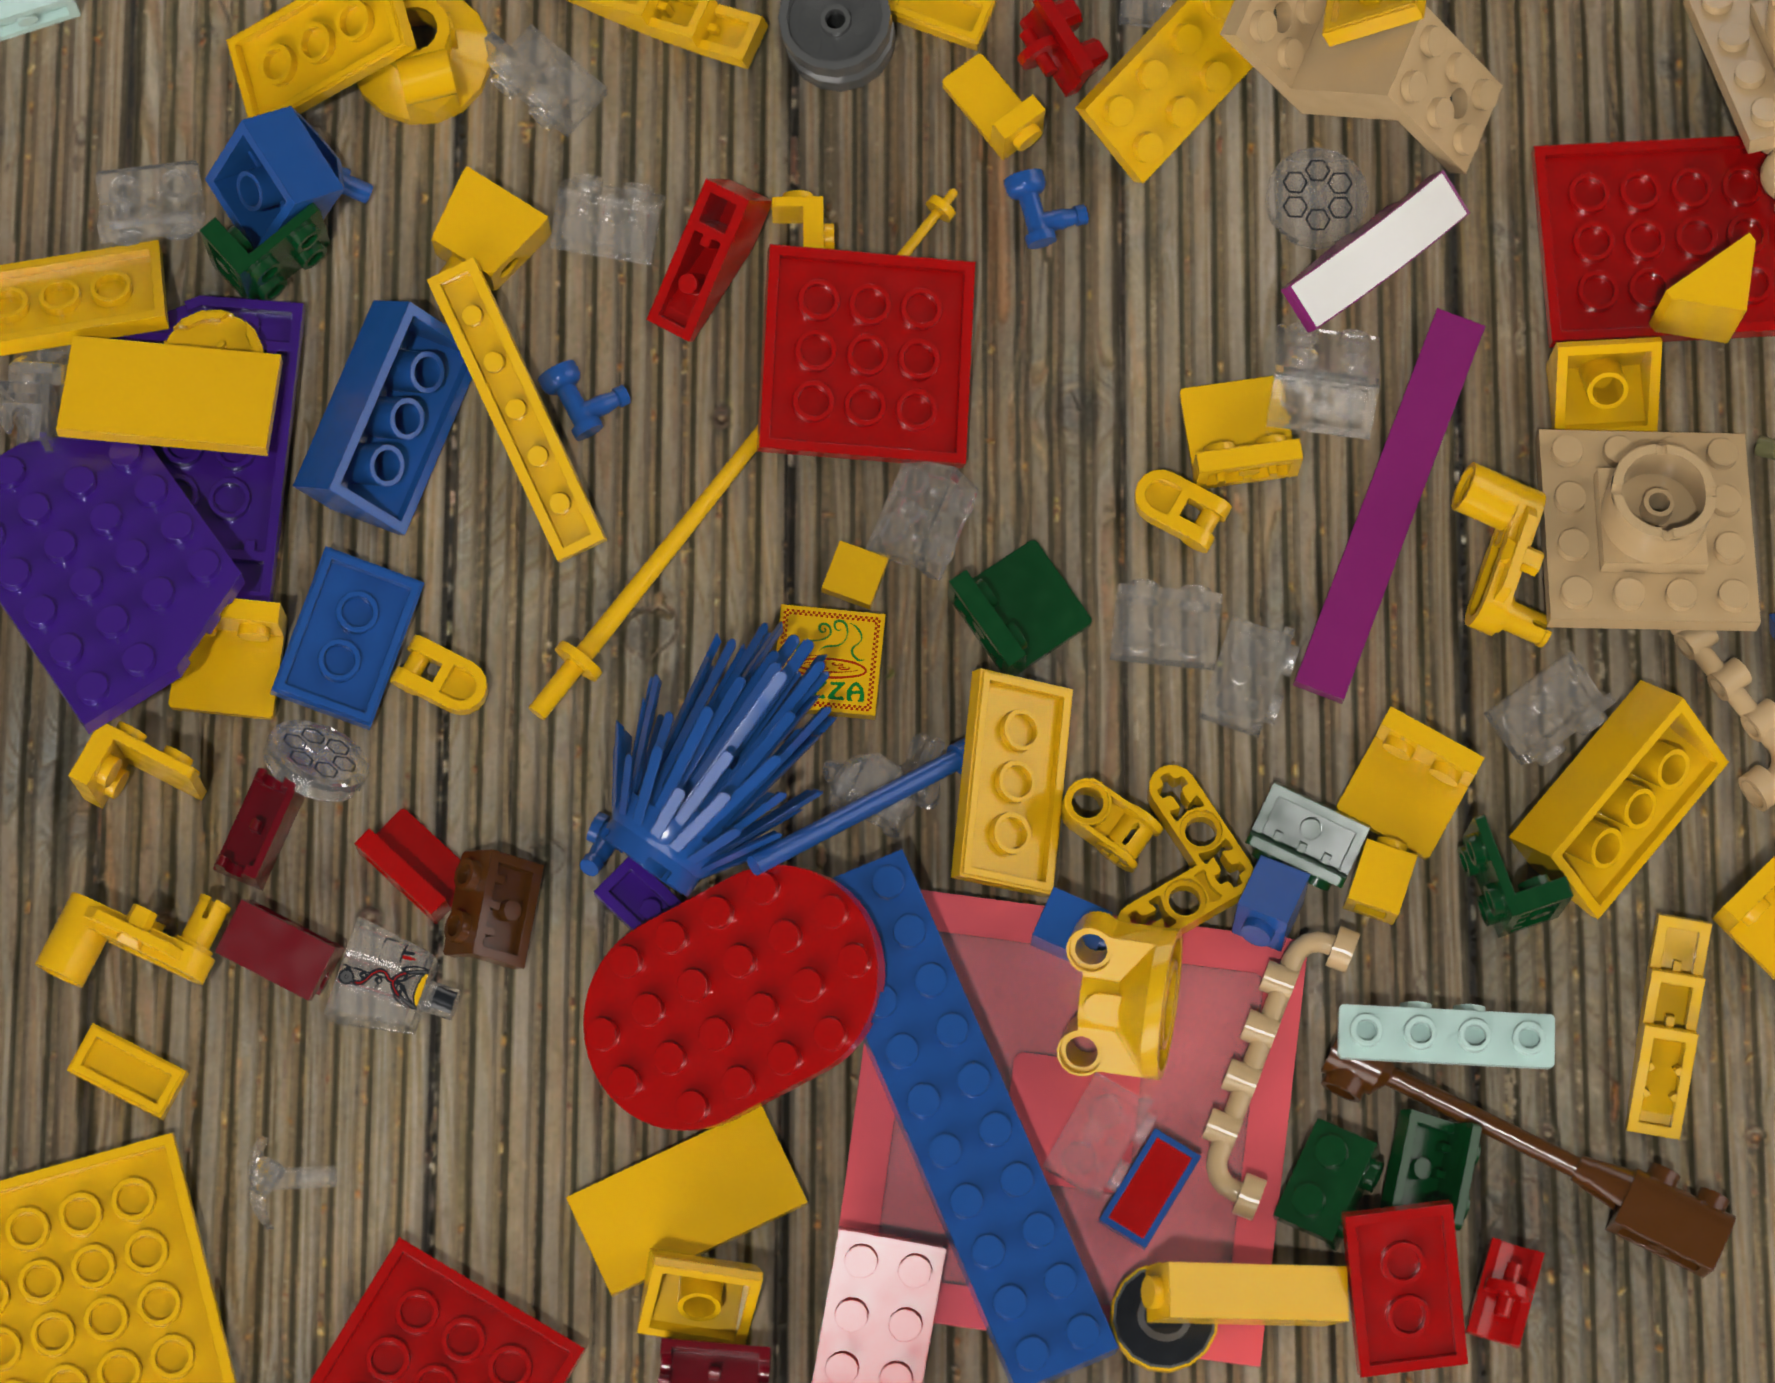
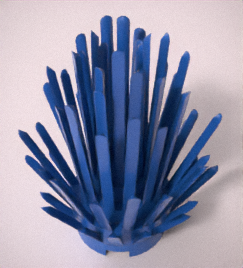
M782 621L772 633L768 632L767 623L761 624L748 647L746 648L745 644L741 646L707 704L736 648L735 639L728 640L716 665L712 666L713 658L721 644L717 633L674 723V717L670 711L666 712L664 716L659 714L649 743L662 684L657 674L654 677L651 676L646 698L642 697L632 756V736L627 731H624V726L616 720L615 747L613 748L612 818L599 836L621 853H626L629 858L641 865L646 871L687 898L700 880L747 862L749 855L780 840L782 834L774 830L763 836L760 835L803 810L800 809L801 807L823 794V791L813 789L811 791L807 789L757 820L787 797L785 792H777L775 794L767 792L769 788L837 719V717H828L832 710L831 707L821 708L803 728L796 729L774 753L819 699L820 695H814L829 677L828 671L823 672L825 669L824 660L827 654L817 655L804 675L801 676V672L798 671L814 648V643L810 639L803 640L797 648L800 643L799 637L797 635H790L779 651H770L784 631Z

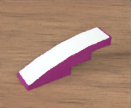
M1444 170L1431 174L1402 200L1387 205L1357 232L1343 236L1284 286L1281 291L1308 333L1315 331L1399 271L1470 214Z

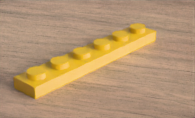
M472 257L426 279L557 561L562 563L608 541L477 260Z

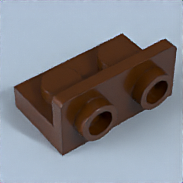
M494 849L463 852L461 861L455 871L454 882L456 887L451 913L446 920L444 928L446 938L443 950L444 955L450 957H472L509 969H525L544 865Z

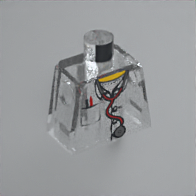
M358 917L324 1014L330 1022L339 1025L415 1034L423 1012L452 1020L458 1006L461 990L434 982L439 967L436 956L386 929Z

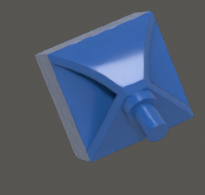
M292 106L241 120L205 178L234 226L246 237L253 250L311 203H314L321 210L324 220L342 194L366 204L373 190L372 184L350 175L351 170L342 166V162L334 151Z

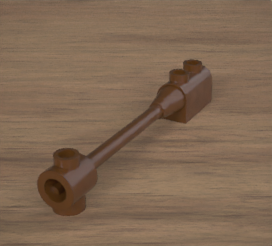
M1337 1037L1322 1066L1321 1072L1325 1073L1321 1085L1333 1094L1348 1101L1359 1103L1364 1093L1370 1095L1380 1088L1388 1086L1460 1123L1472 1122L1481 1125V1133L1570 1176L1572 1182L1613 1209L1614 1212L1605 1230L1702 1278L1714 1271L1736 1220V1216L1726 1212L1730 1201L1722 1194L1705 1187H1700L1696 1196L1676 1187L1680 1180V1175L1657 1163H1651L1647 1172L1639 1168L1632 1170L1586 1156L1578 1157L1396 1067L1395 1062L1340 1059L1337 1056Z

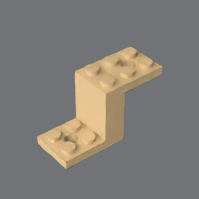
M1234 0L1220 35L1301 114L1398 121L1449 173H1467L1472 158L1479 147L1480 139L1492 110L1497 104L1503 85L1427 6L1424 19L1329 47L1322 35L1326 0ZM1275 8L1277 12V19L1273 14Z

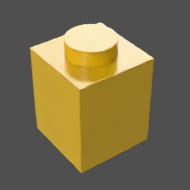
M1383 836L1377 837L1376 841L1367 838L1361 849L1342 908L1393 925L1400 913L1418 855L1407 852L1408 846L1398 840Z

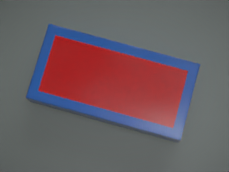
M1155 1128L1098 1222L1145 1251L1201 1156Z

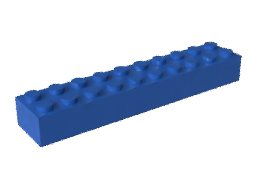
M903 849L833 877L832 879L848 889L866 909L875 924L884 953V992H880L877 1007L871 1020L873 1025L863 1040L1008 1382L1049 1383L1115 1355L1119 1348Z

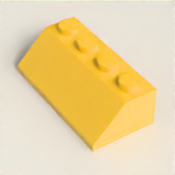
M1640 680L1511 833L1509 838L1540 875L1548 874L1550 881L1566 876L1573 894L1571 900L1591 917L1599 919L1727 766L1729 761L1683 697Z

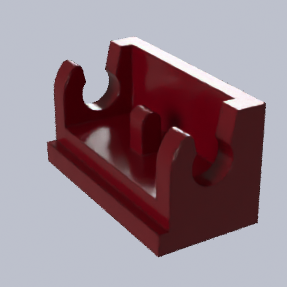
M258 768L222 850L215 861L213 870L263 891L306 794L298 781L285 777L284 781L269 775L267 770Z
M241 899L215 953L308 1001H312L315 994L320 996L346 948L254 900Z
M661 1338V1365L658 1383L770 1382L771 1347Z

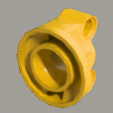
M403 0L410 26H430L436 28L437 33L434 40L428 46L411 51L356 82L363 99L384 117L408 125L438 124L463 113L483 92L492 69L490 36L479 14L463 0Z
M1102 911L1087 913L1077 922L1066 946L1067 958L1074 968L1083 972L1078 1015L1073 1017L1068 1023L1057 1047L1058 1061L1062 1068L1076 1076H1089L1095 1072H1105L1160 1081L1168 1062L1178 1006L1183 956L1181 929L1121 922L1112 915ZM1094 934L1101 937L1107 945V949L1103 951L1090 949L1085 945L1082 936ZM1082 1036L1089 1038L1096 1045L1097 1051H1081L1074 1044L1073 1038Z

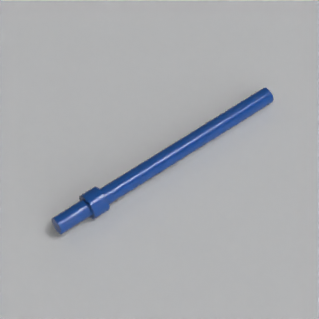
M965 738L949 745L947 753L749 855L747 863L750 870L755 875H760L955 772L961 774Z

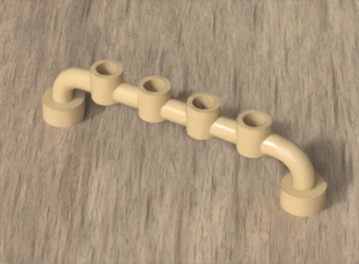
M1670 630L1674 635L1675 644L1686 658L1694 660L1706 674L1708 684L1716 696L1723 701H1728L1741 717L1740 721L1746 733L1753 740L1761 742L1769 752L1771 764L1768 769L1761 765H1755L1738 779L1739 787L1746 799L1756 809L1765 812L1775 804V702L1766 698L1757 704L1744 689L1752 683V676L1747 667L1735 657L1723 663L1711 648L1719 641L1716 631Z
M1340 926L1337 935L1319 931L1302 934L1290 943L1282 956L1280 964L1269 960L1258 989L1268 994L1262 1012L1250 1010L1240 1039L1248 1042L1249 1046L1242 1062L1232 1058L1221 1089L1231 1092L1224 1111L1212 1109L1202 1135L1203 1139L1212 1142L1206 1161L1209 1181L1217 1193L1235 1203L1232 1214L1252 1221L1267 1180L1250 1173H1246L1243 1182H1240L1230 1175L1227 1165L1302 964L1310 954L1324 953L1328 955L1325 966L1346 973L1361 933Z

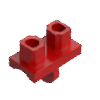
M1034 0L1033 9L1019 23L1023 29L1019 36L1026 48L1018 55L1017 60L1023 70L1039 66L1046 78L1053 76L1065 97H1069L1078 93L1088 77L1102 68L1108 59V53L1099 39L1091 38L1081 43L1078 41L1073 31L1079 28L1083 20L1082 12L1074 0H1059L1055 2L1053 0Z
M1494 1237L1490 1239L1465 1333L1516 1349L1520 1347L1544 1259V1252L1520 1247Z

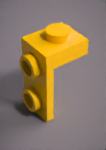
M983 54L975 55L943 79V89L1002 160H1005L1017 150L1019 152L1026 150L1041 137L1046 109L1033 94L1022 102Z

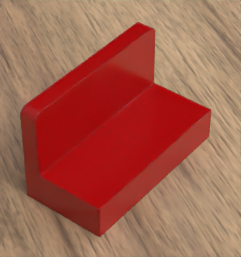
M400 809L376 834L368 828L354 843L359 854L435 925L451 910L456 887L454 876L461 860L406 809Z

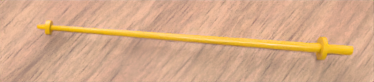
M951 188L943 198L931 195L926 202V206L931 213L897 255L910 256L939 219L945 222L952 220L956 212L950 204L958 195V191L955 188ZM758 425L578 646L575 647L563 640L556 646L555 652L564 663L528 707L538 718L545 720L580 675L593 682H596L602 675L601 669L593 659L756 453Z

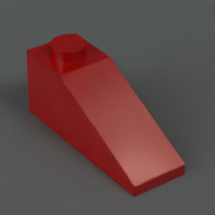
M706 178L646 320L688 342H693L754 248L771 208L772 200L731 179Z

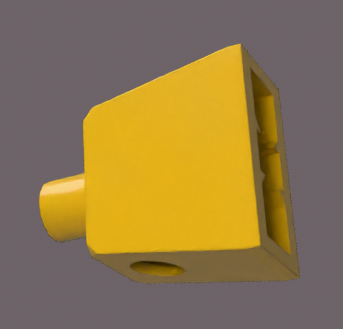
M466 166L434 230L431 241L435 254L446 261L439 273L474 257L490 289L495 291L548 240L552 233L547 215Z

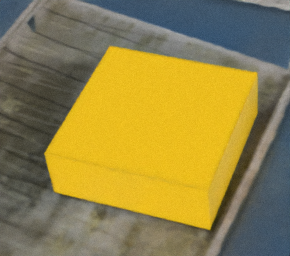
M840 540L821 587V592L871 610L888 566L889 558Z

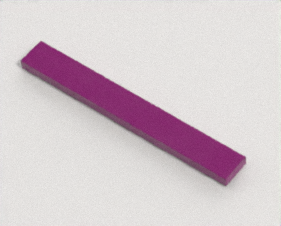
M1437 308L1293 686L1340 704L1343 703L1483 335L1485 325Z

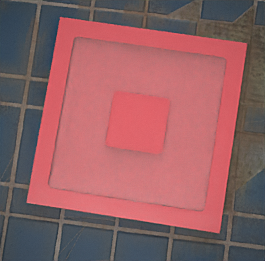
M921 890L1108 1324L1111 1301L1121 1282L1138 1268L1157 1262L1272 1264L1277 1220L1274 1219L1273 1214L1280 1198L1307 957L1302 964L1279 1029L1228 1159V1171L1234 1179L1243 1182L1246 1173H1250L1267 1180L1252 1221L1232 1214L1235 1203L1217 1193L1210 1183L1206 1170V1161L1212 1142L1203 1139L1202 1135L1212 1109L1215 1108L1220 1111L1225 1109L1231 1092L1221 1089L1232 1058L1242 1062L1249 1043L1241 1040L1240 1036L1250 1010L1262 1012L1268 994L1258 989L1269 960L1280 964L1284 952L1295 939L1287 938L1280 952L1267 946L1253 945L1242 936L1234 934L1230 930L1197 926L1182 935L1181 982L1173 1038L1168 1062L1160 1081L1105 1072H1095L1089 1076H1076L1062 1068L1057 1058V1047L1068 1023L1073 1017L1078 1015L1083 972L1074 968L1070 962L1031 946L1032 934L1045 906ZM1135 919L1130 920L1131 923L1139 924ZM1150 920V921H1148L1147 923L1142 924V925H1149V926H1151V924H1153V923L1156 922V921ZM1164 922L1165 927L1169 928L1170 926ZM1083 1036L1073 1038L1074 1044L1081 1051H1097L1096 1045L1089 1038ZM864 1045L839 1227L843 1226L947 1245L933 1324L987 1331ZM1156 1128L1199 1154L1201 1158L1144 1251L1098 1221ZM1218 1324L1214 1340L1206 1354L1199 1360L1260 1368L1265 1325Z

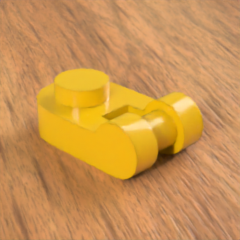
M1164 469L1153 470L1145 474L1139 480L1134 494L1135 508L1140 517L1148 523L1181 539L1188 547L1201 553L1209 551L1215 540V537L1212 535L1218 522H1225L1232 509V506L1223 498ZM1187 504L1200 511L1194 523L1181 516Z
M416 634L407 648L410 655L403 667L397 666L389 680L394 686L404 692L418 696L456 715H468L479 710L485 703L488 695V682L478 665ZM428 663L440 667L433 682L421 677Z

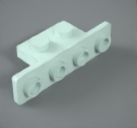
M1420 1001L1402 1002L1399 1007L1342 1004L1338 1009L1337 1056L1340 1059L1551 1069L1555 1064V1017L1551 1014L1485 1011V1006L1477 1004L1454 1005L1453 1009H1434L1432 1004Z

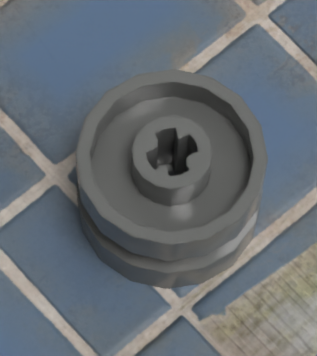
M781 0L778 21L789 61L804 80L816 87L839 92L863 87L881 75L892 58L896 33L888 0Z

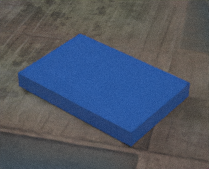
M325 546L270 694L370 730L425 582Z

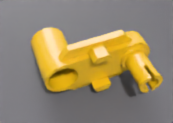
M1472 462L1459 479L1453 494L1451 507L1452 510L1493 527L1495 530L1489 547H1487L1466 610L1465 625L1489 636L1503 630L1542 648L1552 634L1551 631L1545 630L1547 627L1546 614L1516 602L1514 594L1522 572L1535 577L1544 559V553L1532 548L1531 545L1544 511L1546 495L1537 489L1476 462Z
M72 892L35 965L54 977L83 988L106 942L184 979L203 985L215 962V959L212 958L213 953L209 949L231 908L217 899L214 902L212 897L201 893L198 898L199 901L181 936L175 935L172 937L163 933L166 925L155 921L158 915L145 907L133 903L128 915H125L91 898Z

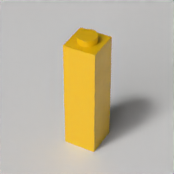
M1166 1262L1146 1267V1277L1143 1279L1141 1286L1142 1303L1147 1309V1323L1329 1326L1349 1321L1347 1266Z

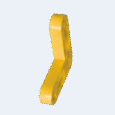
M1166 765L1153 773L1148 785L1147 800L1150 808L1191 869L1128 904L1120 911L1116 920L1131 923L1130 920L1135 919L1137 923L1145 924L1155 918L1157 909L1153 905L1157 904L1162 918L1151 924V926L1165 927V921L1170 926L1169 928L1181 929L1183 935L1237 904L1254 869L1250 860L1193 775L1181 766ZM1165 782L1172 788L1179 785L1183 787L1180 794V802L1187 812L1178 821L1174 819L1179 816L1180 806L1171 795L1164 798L1160 796L1163 783ZM1193 805L1197 806V808L1191 809ZM1203 822L1213 829L1215 839L1209 845L1196 846L1187 839L1185 835L1186 828L1190 824ZM1221 848L1226 849V851L1222 852L1220 862L1226 871L1233 873L1238 870L1241 873L1238 878L1237 887H1233L1229 882L1222 884L1218 882L1221 869L1214 856ZM1210 859V861L1207 864L1203 862L1205 860ZM1188 891L1197 898L1199 908L1191 915H1180L1171 908L1169 898L1176 892Z

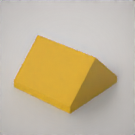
M1748 233L1667 289L1649 322L1652 329L1659 333L1728 344L1747 311L1756 244L1753 236Z
M1661 337L1556 342L1546 363L1552 430L1658 432L1662 359Z
M650 1249L637 1333L672 1339L745 1345L763 1282V1272L756 1264Z

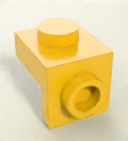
M792 190L783 193L782 197H772L773 223H803V247L834 249V223H824L823 196H813L811 192L804 190Z

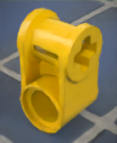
M1083 778L1075 781L1068 788L1062 801L1061 818L1066 827L1094 846L1110 862L1130 873L1134 872L1138 867L1136 859L1153 836H1160L1164 830L1160 822L1147 811L1128 802L1094 778ZM1079 795L1093 797L1099 805V814L1091 818H1084L1078 815L1073 809L1072 800ZM1131 830H1135V834L1132 836L1129 842L1126 845H1124L1123 841L1125 840V838L1128 836Z

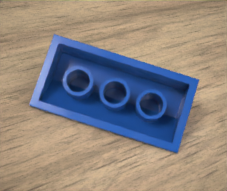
M373 300L293 487L331 510L397 535L405 536L472 380L447 325L410 301Z

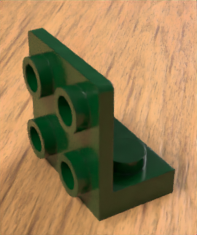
M314 203L308 205L255 250H253L252 245L238 228L232 226L227 230L216 217L199 230L212 265L243 299L273 300L287 286L286 280L301 268L307 270L315 266L325 256L327 252L326 247L330 244L321 210Z
M1030 540L974 578L965 570L949 581V600L1000 672L1004 674L1018 675L1089 628L1092 624L1091 616L1036 540Z
M1483 814L1472 819L1461 839L1463 846L1458 847V855L1465 874L1468 877L1475 875L1482 893V895L1477 896V905L1487 927L1494 925L1498 938L1558 918L1573 897L1566 876L1550 881L1548 874L1539 875L1518 884L1519 891L1515 893L1485 815Z

